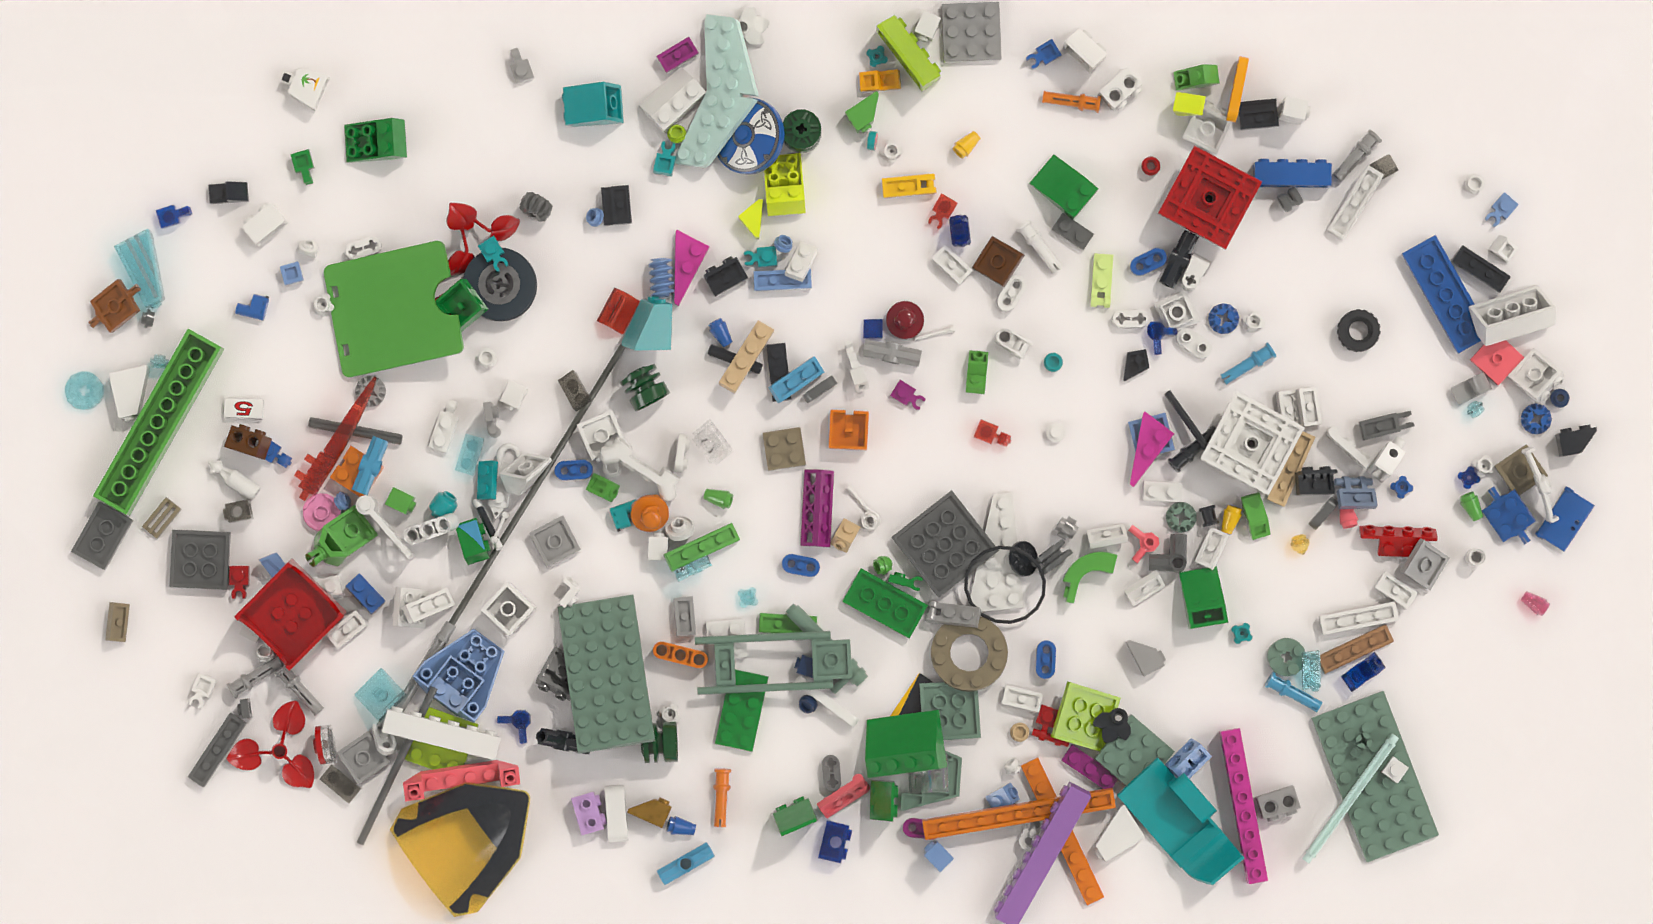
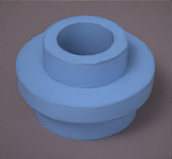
M599 208L590 209L586 215L587 222L593 227L599 226L603 221V211Z
M780 235L774 240V246L778 251L784 253L791 251L793 242L790 237Z
M343 492L337 493L334 498L337 508L341 511L351 508L350 496Z

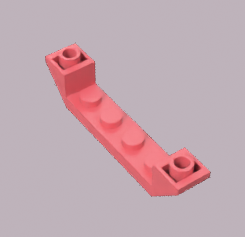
M493 760L420 771L403 782L405 802L425 799L424 792L459 787L464 784L473 785L500 780L501 787L519 785V767L515 764Z

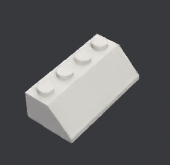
M1539 286L1469 306V312L1477 336L1485 346L1554 326L1556 320V307Z

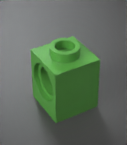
M393 487L385 505L408 515L409 512H413L417 502H414L415 497Z

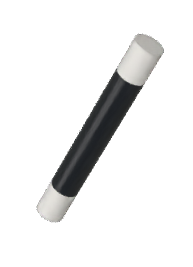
M475 498L472 502L491 538L496 531L481 501ZM497 537V543H493L497 551L503 548L499 537Z

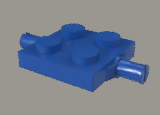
M1494 486L1487 490L1494 500L1482 512L1501 540L1505 542L1511 537L1519 536L1524 545L1531 540L1525 533V530L1536 520L1514 489L1501 496Z

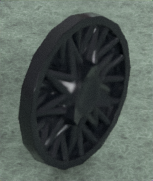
M1019 541L1013 544L1012 547H1017L1029 553L1034 559L1038 558L1036 549L1031 543ZM1010 550L1009 564L1016 575L1025 577L1035 572L1037 567L1032 566V561L1027 556Z

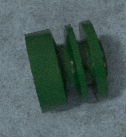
M797 109L790 112L784 118V143L790 150L797 153H807L819 144L821 139V123L813 112L806 109ZM801 126H804V129L807 131H803L802 134H799V131L796 129H799Z
M655 364L643 366L631 372L620 382L622 387L631 385L625 390L626 394L635 392L636 395L629 400L635 412L670 394L664 381L655 383L660 373L650 374L657 369Z
M664 722L662 731H658L657 724L653 723L655 741L641 743V753L645 763H650V754H654V763H658L659 754H663L665 762H678L676 722Z

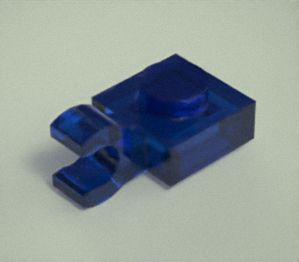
M170 205L156 210L161 229L180 224L179 218L192 215L191 207L185 206L176 209L175 205Z

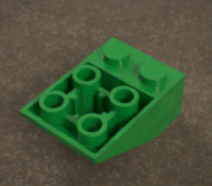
M386 118L344 125L347 163L407 158L404 119Z
M1217 566L1213 570L1202 568L1179 572L1188 629L1229 623Z
M871 780L869 819L893 822V817H897L898 806L894 804V798H898V785H895L894 781Z

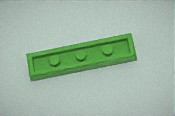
M730 523L663 554L671 572L739 541L740 538L733 524Z

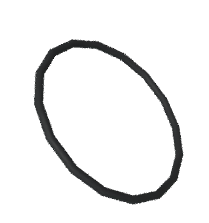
M996 546L983 550L971 561L965 573L964 591L969 604L977 607L972 602L968 591V575L974 563L985 553L998 549L1014 550L1027 556L1039 570L1042 579V595L1036 607L1024 617L1014 620L994 619L982 612L980 616L994 623L1013 624L1026 620L1039 609L1045 597L1046 579L1041 566L1029 553L1017 547Z

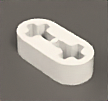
M368 237L348 244L345 251L347 257L353 260L378 254L381 251L382 244L376 237ZM370 241L378 243L374 251L371 248L365 249V247L370 245ZM354 246L356 249H363L362 251L357 252L356 257L353 254H350V251H352V247Z
M1118 310L1113 315L1112 321L1119 328H1143L1149 322V315L1143 310ZM1120 314H1123V317H1129V320L1123 321V324H1119V321L1116 320V317H1119ZM1142 314V317L1146 320L1139 324L1138 321H1132V318Z

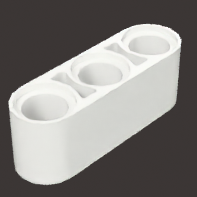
M449 513L409 527L404 531V540L408 544L413 545L457 529L459 519L455 514Z
M624 785L605 786L609 842L628 841Z

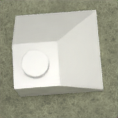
M524 452L499 474L506 492L516 495L524 494L547 468L552 459Z

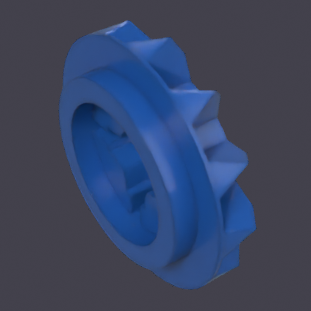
M1222 303L1212 308L1208 320L1215 332L1228 334L1238 326L1239 315L1237 309L1233 306ZM1227 311V318L1232 322L1225 321L1224 324L1220 326L1221 319L1216 315L1223 316L1224 313H1226Z
M1531 404L1521 414V424L1531 434L1544 433L1551 425L1552 417L1550 411L1544 405ZM1533 413L1537 416L1543 415L1542 418L1539 420L1540 424H1538L1537 422L1530 423V421H1532V419L1534 418Z

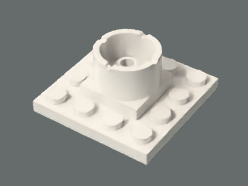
M1236 391L1200 460L1269 495L1305 427ZM1248 441L1254 443L1252 448L1248 446Z

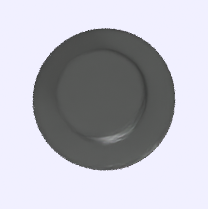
M150 309L142 313L141 323L144 324V328L153 326L155 312H151Z

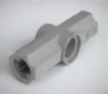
M866 339L862 355L882 359V361L888 363H902L919 367L922 350L902 347L903 345L892 342L883 343Z

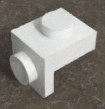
M564 578L562 581L570 587V590L561 599L559 604L566 608L567 605L571 607L578 598L575 596L580 590L577 588L579 584L572 578H569V580Z

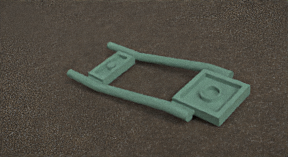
M830 631L695 637V645L714 644L716 686L697 687V695L833 689V679L852 678L850 639L831 640ZM811 639L813 682L736 685L734 643Z

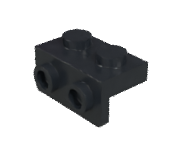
M730 256L722 261L723 264L716 268L714 265L705 270L706 274L703 276L715 297L748 279L737 257L733 258Z
M1331 466L1319 467V470H1313V467H1302V471L1295 473L1297 496L1335 494L1333 475L1338 473L1337 469H1331Z

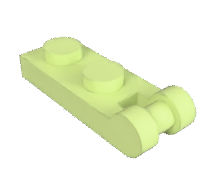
M1094 253L1091 307L1100 305L1104 306V308H1110L1113 255ZM1097 293H1105L1104 298H1097Z

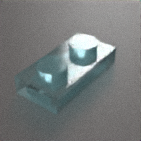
M469 434L465 435L455 471L474 476L485 439Z

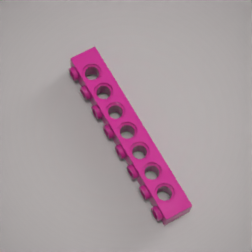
M1240 728L1219 731L1240 849L1244 857L1243 865L1246 881L1248 884L1268 881L1241 731Z

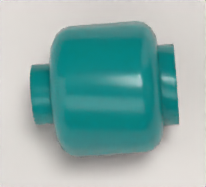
M448 491L438 492L429 504V508L432 511L431 515L437 518L454 513L458 506L457 498Z

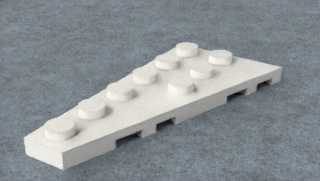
M1012 493L994 494L992 497L985 533L995 546L1012 547L1017 542ZM998 549L999 551L976 569L970 597L972 602L977 607H980L981 612L1024 607L1021 576L1016 575L1009 564L1010 550Z

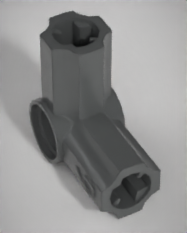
M1170 534V555L1149 554V571H1171L1176 573L1184 571L1187 564V534ZM1174 559H1181L1183 566L1175 568L1172 564Z

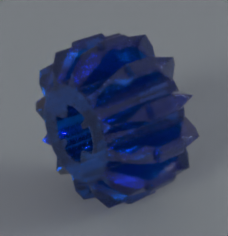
M961 214L950 217L949 225L952 245L954 247L970 245L971 235L968 217Z

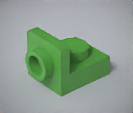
M593 473L586 490L609 502H613L614 498L618 495L620 485Z

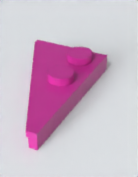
M676 230L674 304L677 306L680 305L710 246L679 230Z
M1146 411L1142 417L1130 485L1135 487L1175 434Z

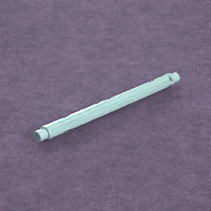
M1392 733L1385 740V743L1309 849L1305 851L1306 854L1302 859L1307 863H1310L1316 857L1388 754L1396 746L1395 744L1399 739L1396 735Z

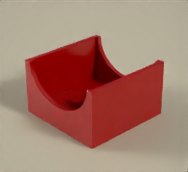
M291 558L234 618L257 634L276 653L290 671L345 616L347 611Z

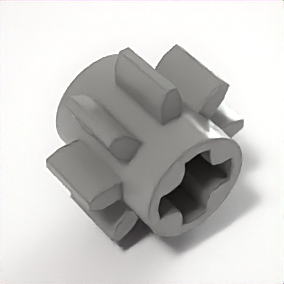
M1070 516L1067 519L1062 517L1055 530L1059 531L1057 536L1064 540L1067 537L1072 539L1079 528L1075 525L1077 521Z

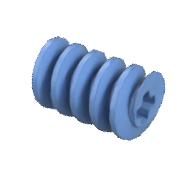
M650 259L653 262L649 263L648 267L654 270H651L649 275L655 276L650 279V283L655 284L650 287V290L655 291L651 296H658L659 298L672 297L669 294L674 292V289L669 288V286L674 284V282L669 281L668 278L673 277V274L668 273V270L673 269V267L667 265L672 259Z

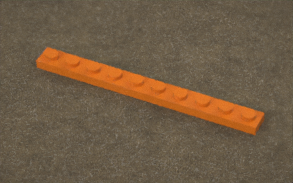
M1113 788L1089 791L1091 798L1082 814L1116 808ZM1061 796L922 819L925 840L1042 821L1045 818H1049L1053 803L1058 802Z

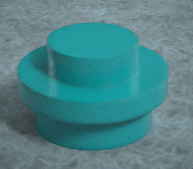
M1049 353L1046 355L1044 366L1048 371L1056 372L1061 369L1063 359L1059 354Z

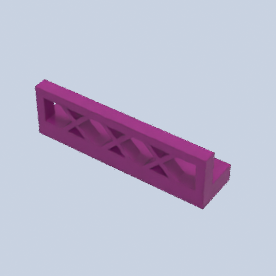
M804 469L800 546L830 547L834 471ZM811 474H816L815 482L812 485L810 482ZM813 493L814 502L811 504L809 500L810 495ZM812 512L813 521L810 523L808 519L809 514ZM811 531L813 534L812 542H807L808 533Z

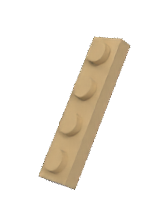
M759 320L757 321L720 379V386L734 394L736 393L774 333V329Z
M1304 431L1302 432L1267 500L1285 507L1295 485V473L1301 471L1315 436Z

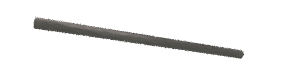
M433 686L430 687L419 710V713H422L421 717H425L438 690ZM405 739L357 843L364 845L411 747L412 739Z

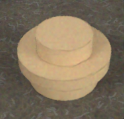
M1016 723L1011 727L1010 735L1017 742L1025 741L1029 736V728L1024 723Z

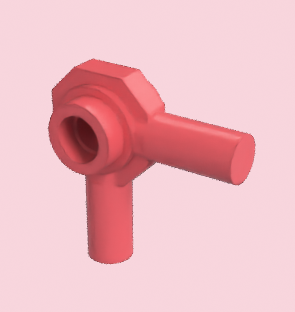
M1132 525L1128 531L1136 536L1140 543V549L1133 556L1132 560L1138 564L1146 552L1155 551L1159 545V538L1152 532L1143 533Z

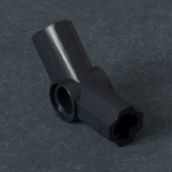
M541 728L536 734V739L540 745L578 753L576 736L572 732Z

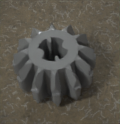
M527 192L521 199L519 206L524 214L539 222L546 221L549 218L553 207L549 200L534 192Z

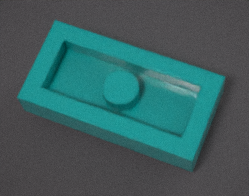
M498 461L478 462V500L496 499Z

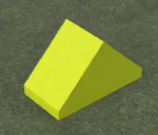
M1176 92L1173 111L1178 116H1202L1206 97Z
M758 199L738 216L755 239H760L763 199Z

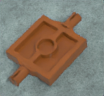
M121 279L114 281L90 301L96 314L88 322L91 324L90 326L94 328L101 322L109 333L115 332L141 311L133 297L141 291L140 286L135 284L128 290Z

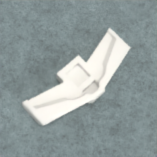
M1534 447L1522 449L1521 452L1525 455L1534 474L1533 478L1538 492L1542 496L1547 516L1545 520L1553 523L1559 520V517L1553 516L1548 495L1551 493L1550 487H1552L1548 476L1546 477L1540 473L1531 454L1535 451Z

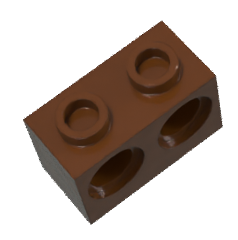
M239 424V427L231 425L224 447L265 460L272 438L265 436L266 432L258 429L252 432L250 431L251 427Z

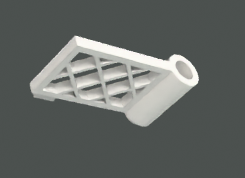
M367 495L359 497L356 501L357 511L371 516L407 558L412 559L415 554L379 514L378 501Z

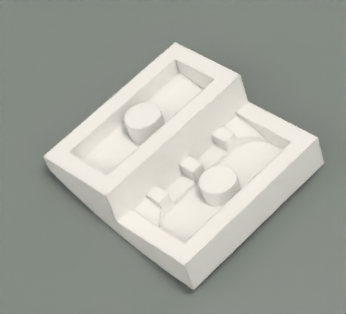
M1317 387L1275 392L1279 414L1303 427L1322 424Z

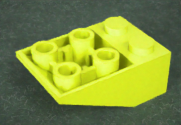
M801 153L779 155L775 162L764 170L768 216L806 213Z

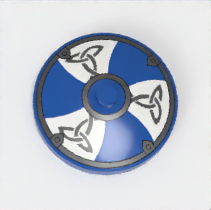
M753 98L758 100L717 155L725 167L736 173L751 175L766 170L778 158L783 147L784 126L779 113L771 104L757 98Z

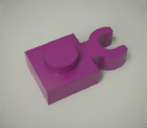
M899 380L890 395L905 406L908 402H911L916 410H920V407L916 405V400L920 399L924 402L926 400L921 395H914L916 389L902 380Z

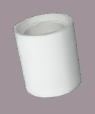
M1479 548L1471 549L1466 554V561L1471 566L1481 565L1486 560L1485 552ZM1473 552L1480 554V560L1477 563L1471 559Z

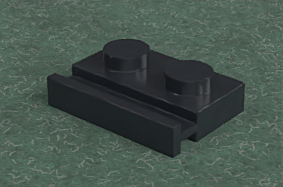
M1276 98L1240 102V130L1279 127Z
M629 185L601 187L604 226L632 224Z

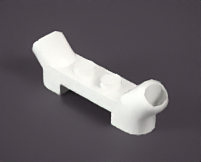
M618 437L612 445L601 448L600 452L603 463L609 464L623 461L629 470L633 472L637 470L642 473L641 477L646 481L656 482L659 496L662 500L671 501L676 497L675 485L680 478L663 466L661 471L658 472L631 455L633 451L632 446Z

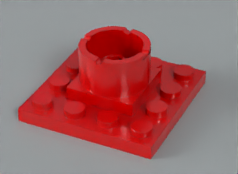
M1194 145L1158 214L1226 250L1262 181ZM1210 197L1212 201L1207 202L1205 198Z

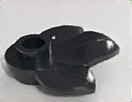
M1115 708L1110 713L1103 712L1093 722V726L1103 729L1102 739L1104 743H1111L1118 736L1123 740H1127L1131 734V727L1127 722L1128 714L1121 708ZM1119 715L1122 717V719L1120 721L1115 720V716Z

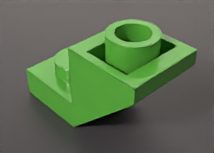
M969 350L966 393L985 394L988 352Z
M1257 492L1241 497L1243 513L1248 520L1252 540L1271 535L1268 517L1260 493Z

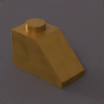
M659 797L658 800L653 799L629 808L627 813L663 828L672 806L669 805L670 801Z

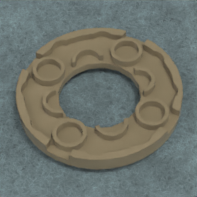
M981 616L978 628L943 624L935 634L931 646V661L935 672L948 686L966 692L979 691L994 683L1002 675L1008 658V647L1003 633L993 622ZM972 634L978 636L988 647L986 663L975 671L962 670L951 659L950 650L952 644L963 635Z

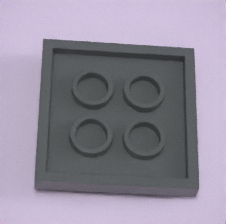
M172 529L169 587L228 590L231 532Z

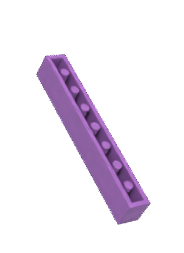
M1070 781L1067 786L1064 785L1059 793L1060 799L1058 802L1053 803L1049 818H1045L1040 828L1042 830L1039 836L1035 835L1033 838L1031 850L1029 852L1026 851L1022 858L1023 864L1020 869L1017 868L1012 876L1014 880L1011 885L1008 884L1006 886L1002 901H998L994 907V914L997 920L1005 924L1020 923L1091 798L1089 791Z

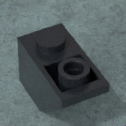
M1589 424L1579 426V430L1572 431V428L1560 429V433L1555 434L1559 457L1582 453L1597 432V427L1591 428Z

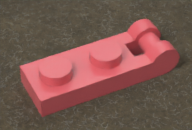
M856 774L853 776L852 781L840 787L828 797H825L817 803V806L824 816L829 818L870 790V785L861 774Z

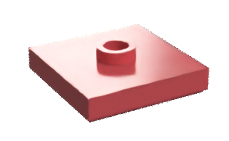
M1505 340L1488 346L1483 345L1472 356L1470 361L1498 386L1525 357Z

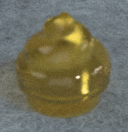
M1300 534L1291 538L1290 545L1294 551L1304 555L1308 550L1310 541L1306 538V535Z

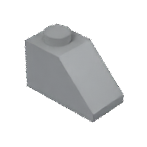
M1131 640L1126 642L1143 676L1165 666L1164 661L1166 659L1161 650L1157 651L1156 648Z

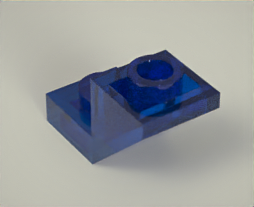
M1373 652L1341 675V678L1350 691L1353 692L1386 667L1376 652Z

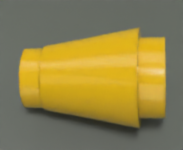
M972 131L955 142V146L952 149L956 155L963 159L965 156H969L981 138L975 131Z
M1227 505L1226 509L1224 508L1222 532L1232 534L1242 516V509L1232 505Z

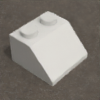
M1079 28L1064 42L1063 49L1091 74L1106 58V49L1100 43L1096 44L1093 42L1089 32L1086 30L1082 31Z

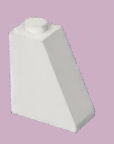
M143 365L109 373L118 418L124 419L125 422L136 420L135 416H138L142 410L150 372L149 366Z
M1124 804L1119 806L1095 843L1097 849L1094 852L1099 860L1104 859L1107 862L1145 838Z

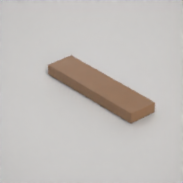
M1384 624L1320 654L1316 658L1323 673L1326 674L1394 642L1387 625Z

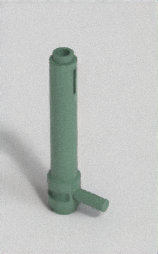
M792 604L786 610L787 616L803 632L823 631L799 605ZM854 658L851 659L852 678H844L837 681L833 685V689H830L834 694L846 683L850 682L858 687L868 677L864 668H860Z

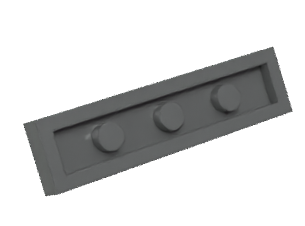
M230 712L188 775V778L204 788L247 722Z

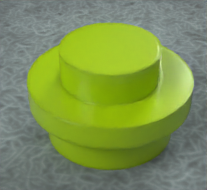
M673 125L668 129L667 137L671 142L681 143L685 139L686 130L681 125Z

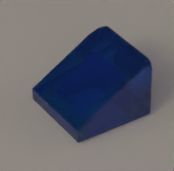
M864 319L863 339H882L883 319Z

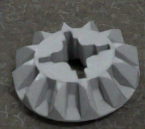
M364 377L356 385V398L365 406H377L385 398V385L377 377ZM364 386L369 388L374 386L373 391L377 396L370 394L366 397L367 391Z

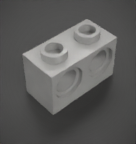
M1293 785L1255 797L1262 819H1267L1268 822L1279 819L1278 815L1286 813V816L1297 813L1296 809L1301 808ZM1286 796H1290L1293 800L1292 805L1289 807L1283 804V799ZM1267 802L1274 804V810L1270 813L1266 812L1264 808Z

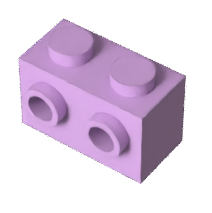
M593 791L571 798L581 835L605 829L604 825L607 824L605 814L601 813L599 806L602 805L599 794L595 795Z

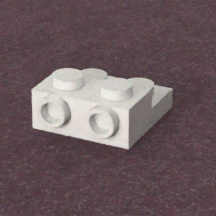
M1205 100L1202 116L1191 117L1182 138L1217 154L1232 123L1231 121H1226L1228 110L1225 108H1221V110L1216 109L1212 102Z
M1535 348L1508 375L1510 380L1523 389L1524 393L1538 404L1540 401L1545 402L1551 395L1550 391L1554 387L1558 388L1564 381L1563 371Z
M612 410L577 424L592 461L595 459L597 462L602 461L601 448L612 445L617 437L625 441Z

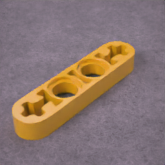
M1239 56L1226 121L1236 123L1249 58Z

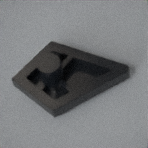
M1146 349L1127 352L1123 381L1150 368Z

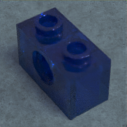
M827 820L818 858L841 863L842 859L846 860L848 849L845 848L846 840L850 841L852 830L849 829L850 825ZM837 836L841 839L842 842L839 847H833L830 844L832 837Z

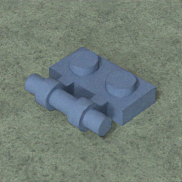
M1342 476L1341 478L1334 479V485L1342 487L1336 491L1339 509L1377 508L1375 488L1367 487L1373 485L1372 478H1366L1365 476H1358V478Z

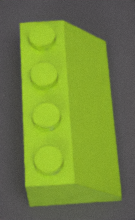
M894 15L876 26V32L923 92L940 79L941 75L939 73L941 70L935 62L932 64L928 58L930 56L924 48H919L916 44L918 42L917 38L912 32L910 34L905 29L907 25L902 18L899 17L897 19Z

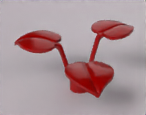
M449 203L446 224L451 230L461 231L465 247L464 252L456 251L448 260L451 276L465 273L467 266L475 257L473 253H468L469 248L464 230L472 229L474 223H476L485 231L491 233L490 238L494 236L497 241H503L516 232L520 219L511 215H502L492 222L491 228H487L476 219L477 211L474 207L462 203Z
M296 700L282 705L273 716L274 728L283 732L280 743L274 744L272 750L259 751L257 742L246 738L238 741L226 757L227 761L236 768L254 770L261 765V754H272L276 759L284 758L289 762L282 769V777L287 784L305 788L313 786L314 769L311 761L301 754L296 755L291 760L287 756V747L284 745L286 732L291 735L298 734L305 726V715Z

